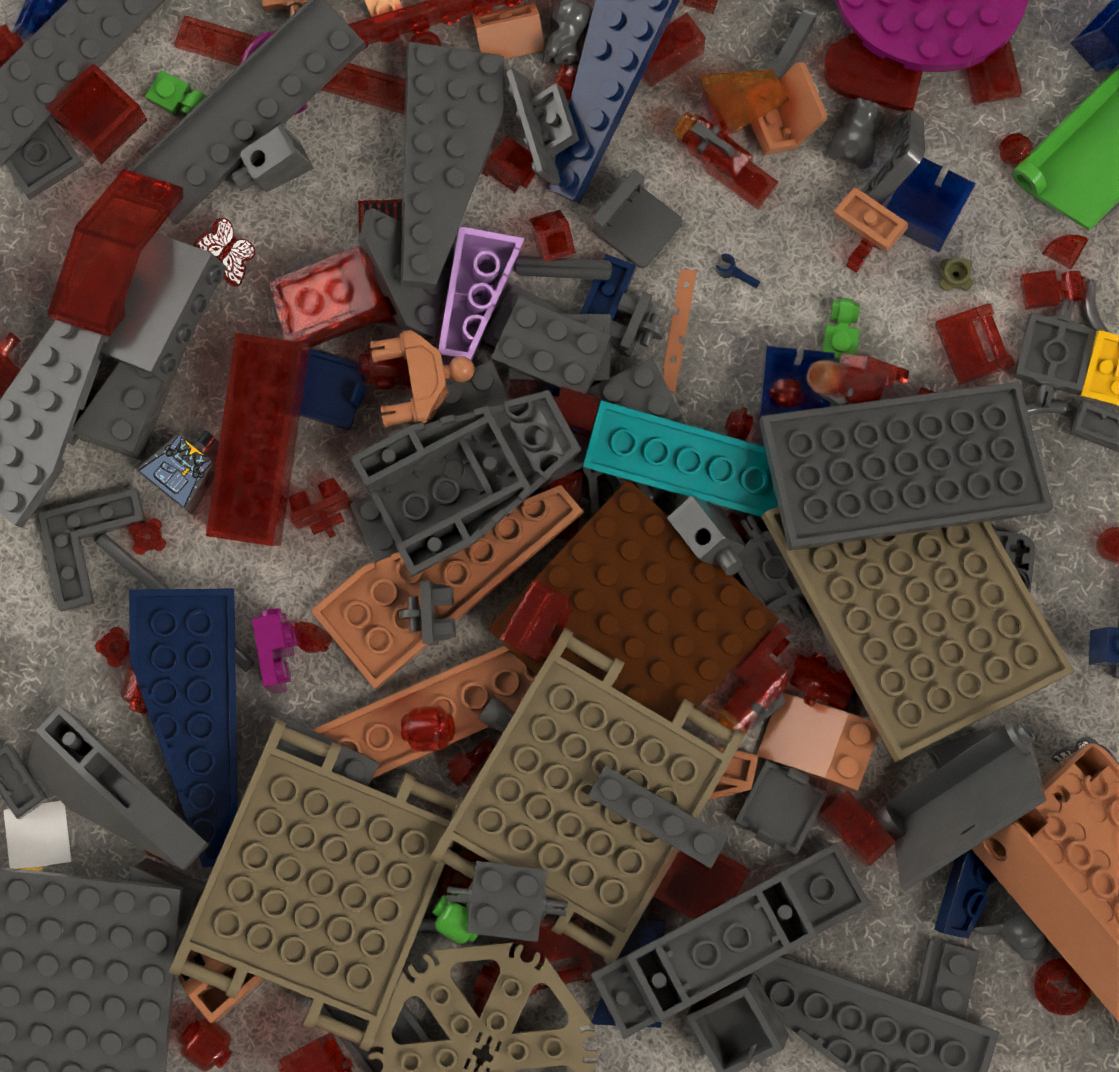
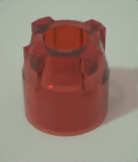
M561 64L553 84L557 83L561 86L566 99L570 100L578 68Z

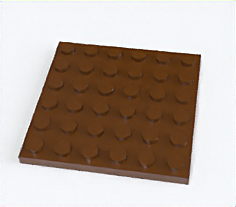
M627 480L492 623L488 631L537 675L564 628H567L574 632L573 637L612 660L618 658L625 663L612 685L614 689L671 722L684 699L694 703L693 707L697 709L779 618L732 575L727 576L719 565L716 567L701 561L667 519L668 516L630 480ZM566 648L560 656L601 681L607 673Z

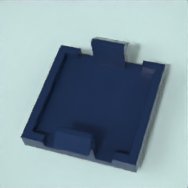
M307 348L302 367L293 366L287 385L292 386L294 390L286 411L351 431L358 406L361 405L366 390L365 385L371 370L370 366Z

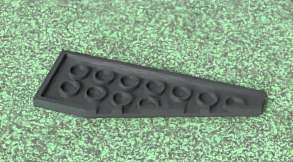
M409 42L406 47L400 286L434 290L504 113V56L415 42Z

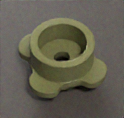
M966 258L943 259L939 264V270L942 271L940 287L945 291H950L952 288H961L964 291L969 290L973 285V280L970 278L972 267L970 260ZM954 272H957V273L959 274V276H958V277H954V276H953V273H954Z

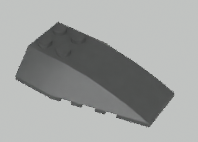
M547 390L504 401V404L477 408L470 413L458 416L453 414L441 417L438 421L411 425L351 456V459L365 487L377 505L397 544L396 547L413 577L474 545L578 454L581 448L550 391Z

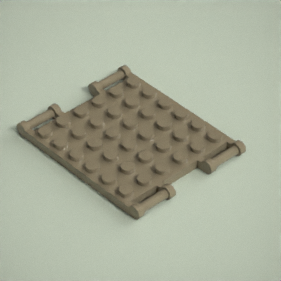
M564 628L429 858L436 863L442 861L473 880L476 865L448 849L450 843L454 840L491 863L547 870L545 882L546 895L557 901H568L567 908L563 907L562 909L567 910L566 917L558 915L551 927V931L558 935L563 933L601 955L603 957L602 961L610 964L618 958L679 850L588 797L606 765L698 819L742 743L745 734L738 729L732 731L693 707L694 703L687 699L682 701L672 721H668L612 687L625 664L618 658L612 660L573 637L574 632ZM564 649L570 650L607 672L604 679L601 681L560 657ZM685 720L692 722L724 741L726 746L723 751L717 750L682 729L681 727ZM574 912L615 935L616 937L613 942L608 944L569 921Z
M276 719L168 973L179 976L180 973L224 990L226 991V996L236 999L248 972L313 998L304 1016L302 1026L309 1029L317 1027L357 1043L359 1049L368 1052L373 1044L445 865L442 861L436 863L429 857L465 797L459 795L456 798L415 781V776L407 773L404 774L395 798L332 772L341 750L340 745L333 742L329 745L286 727L285 722ZM279 740L323 757L322 766H317L276 749ZM409 794L451 810L450 819L447 820L406 803ZM454 840L450 843L449 850H451ZM190 950L235 967L236 970L233 977L231 978L186 960ZM323 1004H328L368 1020L366 1028L361 1030L321 1014L320 1011Z

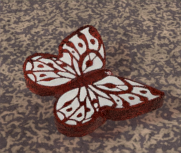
M217 218L212 226V232H204L193 243L194 247L213 253L227 266L223 278L233 287L240 286L246 273L244 261L251 260L256 254L255 247L251 242L234 237L233 226L226 218Z

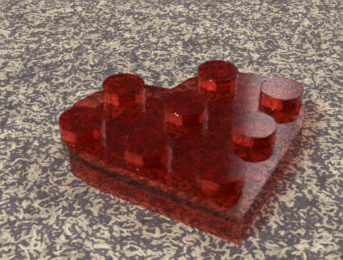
M855 33L849 34L848 37L840 39L830 46L824 60V75L829 89L849 99L856 100L862 98L863 100L877 103L881 107L902 112L908 109L913 111L922 71L903 68V63L885 57L883 60L862 45L863 41Z

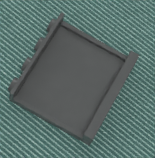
M118 219L98 258L105 252L133 273L120 309L115 310L108 328L111 331L108 343L103 342L99 354L152 374L161 382L167 384L171 375L176 371L178 361L187 344L192 340L194 330L200 318L206 312L216 287L221 283L227 266L211 252Z

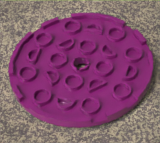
M835 0L846 27L849 30L852 29L863 41L862 45L883 60L885 57L903 63V68L922 72H949L974 66L983 62L988 55L994 53L997 49L1001 50L1015 34L1025 13L1028 0Z

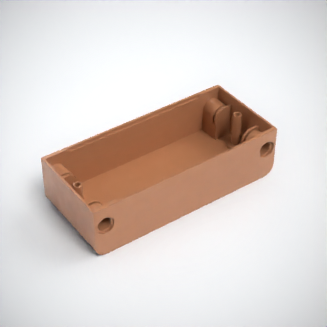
M1090 743L1054 765L1041 777L1046 797L1044 803L976 845L972 850L1119 1022V765L1103 747Z

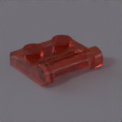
M991 303L940 319L935 323L958 385L1010 369L1016 365L1012 355H1008L992 316L995 312ZM973 321L981 322L995 360L988 361Z
M582 918L571 921L584 929ZM552 925L539 929L538 942L514 939L516 947L519 944L524 945L521 958L525 962L532 961L536 952L541 953V958L537 965L544 964L546 957L550 962L579 956L581 966L557 971L565 984L582 980L585 983L593 982L590 974L594 972L588 948L563 933L558 935L551 931ZM543 983L536 984L529 996L536 995L538 990L550 987Z

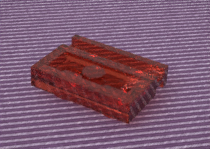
M1010 40L1001 50L997 49L994 53L988 55L983 62L965 68L974 105L1016 98L1022 94Z

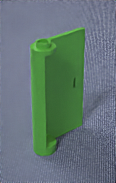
M1119 66L1012 171L1015 182L1027 193L1088 231L1119 202Z

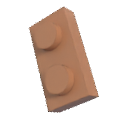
M856 187L849 192L834 210V217L886 253L908 229V222Z

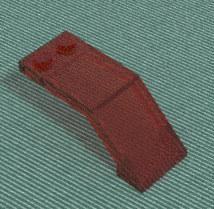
M123 169L75 226L48 309V317L110 337L125 317L124 302L140 253L184 198L183 187Z

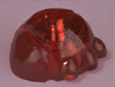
M300 621V623L295 622L296 640L300 649L309 654L328 651V646L332 642V638L328 633L315 624Z

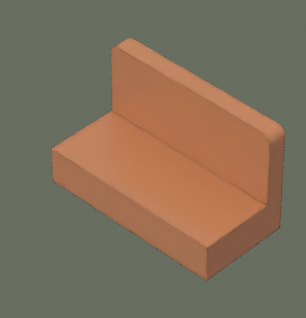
M535 3L472 16L480 52L502 55L504 59H509L545 50L540 16Z

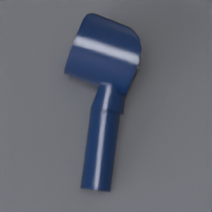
M730 254L721 255L724 262L731 264L727 269L716 265V270L721 277H735L757 289L760 283L759 280L736 267L735 259Z

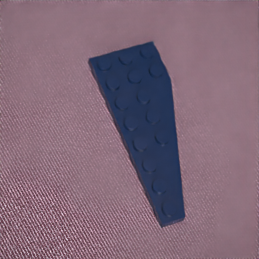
M234 588L129 590V660L186 822L209 844L199 855L202 867H213L237 813Z

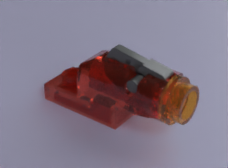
M687 112L675 126L673 134L678 137L677 141L685 146L693 156L707 165L706 172L757 210L778 186L779 181L753 163L754 156L738 145L731 137L698 114L693 116Z
M841 354L840 363L830 360H821L813 363L807 372V382L816 393L821 394V397L830 403L840 406L880 400L884 387L892 388L893 383L907 384L909 370L870 356Z
M780 622L733 675L743 686L740 687L738 685L729 702L718 712L720 716L716 720L732 731L738 729L746 734L748 730L754 729L785 704L783 691L786 689L789 674L769 657L771 654L778 657L790 644L786 637L791 630L783 622Z

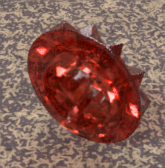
M1055 958L1047 961L1040 967L1035 976V995L1039 1003L1053 1014L1072 1015L1084 1009L1085 1004L1091 997V989L1064 958ZM1067 975L1068 984L1073 986V989H1076L1077 992H1065L1060 999L1059 989L1049 982L1062 981L1064 976Z

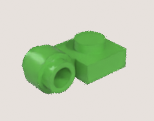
M161 70L145 98L148 102L174 116L179 108L182 107L180 113L186 117L207 96L198 90H193L189 93L191 87L188 83Z
M840 297L839 301L833 300L830 320H836L838 325H826L822 360L855 363L860 329L848 327L850 323H857L859 317L860 303H854V299Z

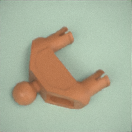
M412 330L403 331V333H400V337L370 341L374 363L404 357V360H407L413 398H410L411 402L381 406L384 428L409 422H415V424L429 423L449 393L446 379L452 378L456 382L464 383L470 380L475 372L473 362L465 356L455 357L449 365H444L441 352Z

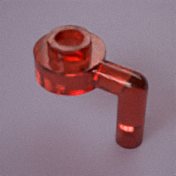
M486 739L481 741L472 752L469 751L465 755L459 752L447 766V769L450 770L447 778L457 787L462 785L476 770L480 762L486 756L489 757L495 744Z

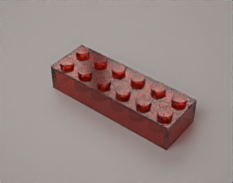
M235 333L206 536L267 546H281L310 345L302 342Z

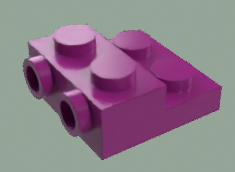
M280 608L268 609L260 612L261 617L252 618L263 686L276 694L286 692V682H291L289 664L284 662L283 658L295 656L294 646H299L296 627L292 626L290 621H287L286 614L281 613Z

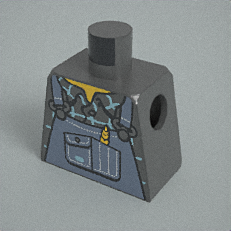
M206 430L200 434L193 444L178 434L141 464L137 470L192 515L219 471V467L208 456L220 442Z

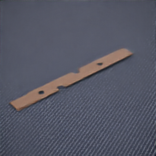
M680 269L674 307L679 308V314L672 315L663 367V379L669 391L672 392L676 391L678 372L680 371L684 344L679 343V337H686L697 270ZM688 282L689 286L684 287L683 283ZM672 356L676 357L675 362H672L670 360Z

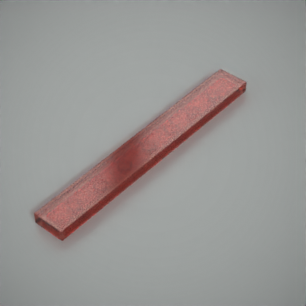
M185 15L174 45L176 48L239 66L241 65L245 50L258 36ZM348 63L321 89V91L405 115V79Z

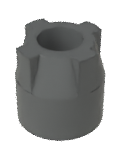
M493 696L478 719L502 733L515 712Z

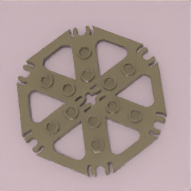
M514 942L432 950V952L436 954L439 964L436 965L434 958L427 953L423 956L428 963L426 972H418L413 964L408 967L409 973L416 979L415 982H412L407 977L405 970L403 971L371 1048L382 1047L384 1050L383 1052L373 1051L368 1055V1059H379L382 1061L383 1069L379 1072H474L478 1056L473 1051L475 1048L481 1049L484 1044L486 1045L490 1036L492 1040L489 1044V1054L493 1056L492 1061L485 1060L477 1072H485L487 1067L490 1068L489 1072H518L517 1070L553 1066H568L573 1072H593L598 1060L585 1062L582 1059L583 1057L594 1058L598 1055L597 1050H586L583 1047V1041L585 1038L595 1037L596 1032L591 1029L584 1030L583 1032L580 1031L579 1028L587 1025L594 1026V1024L548 958H545V962L539 970L535 967L540 961L541 953L536 952L532 961L525 962L521 958L524 945L519 944L514 951V957H509L510 948ZM491 959L498 963L500 974L479 1017L452 978L451 968L459 962ZM540 983L548 985L568 1013L569 1020L566 1026L563 1028L513 1032L532 988ZM412 996L420 997L449 1039L404 1044L395 1042L392 1037V1030L405 1001ZM479 1032H482L483 1034L480 1038V1041H477L476 1039ZM501 1041L502 1044L498 1051L496 1050V1046L498 1042ZM467 1059H470L471 1061L467 1069L464 1068Z

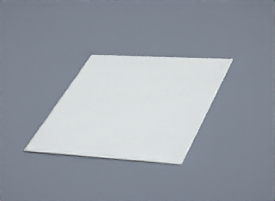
M61 801L43 803L22 819H16L10 809L3 810L10 868H33L71 862L65 805Z

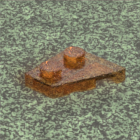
M772 69L704 74L699 79V83L732 133L789 101V94Z

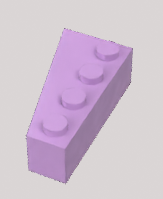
M459 226L438 346L444 365H449L451 360L458 356H465L471 361L473 360L521 252L525 238Z

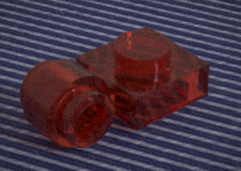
M1055 270L1026 273L1020 277L1025 310L1058 306L1061 302L1060 294L1061 297L1069 299L1068 303L1070 300L1078 302L1085 299L1084 292L1087 291L1086 279L1084 276H1081L1080 271L1065 272L1061 275L1060 281H1057Z

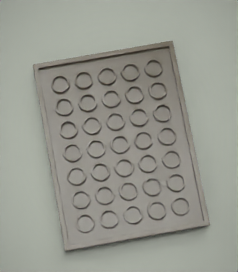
M779 506L764 512L761 516L894 762L1075 672L989 521L789 551Z

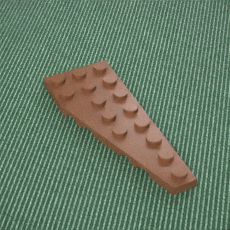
M559 485L525 499L474 545L413 577L399 552L378 562H372L361 567L313 608L311 612L372 687L378 689L429 646L428 644H423L421 618H419L420 631L410 632L409 619H399V611L409 610L408 597H418L419 609H421L420 581H432L436 585H446L454 588V605L437 606L438 619L453 618L457 622L582 515L584 511L562 485Z

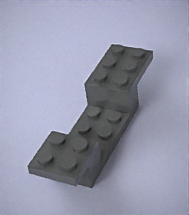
M836 842L672 932L595 971L590 976L623 1039H626L655 1022H662L818 937L817 934L867 908L871 904Z

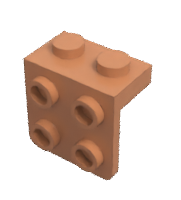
M804 62L795 63L773 87L746 91L740 97L764 156L797 149L827 119L824 104L819 97L812 76Z

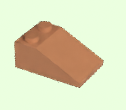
M783 693L785 704L771 714L757 752L758 757L789 769L792 766L812 778L852 793L857 792L879 734L874 723L839 709Z

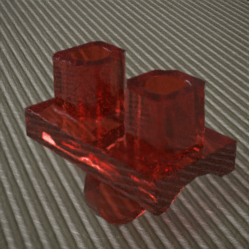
M334 478L323 481L318 485L324 500L311 504L306 491L298 492L289 497L292 514L289 516L297 530L321 520L310 526L313 535L326 530L329 538L336 536L333 526L345 521L341 512L331 517L328 516L350 507L352 502L345 490L342 491Z
M816 652L808 658L800 654L795 660V670L789 684L806 693L804 704L812 707L817 700H820L836 709L845 711L849 705L854 687L845 670L840 669L836 673L828 669L826 658Z

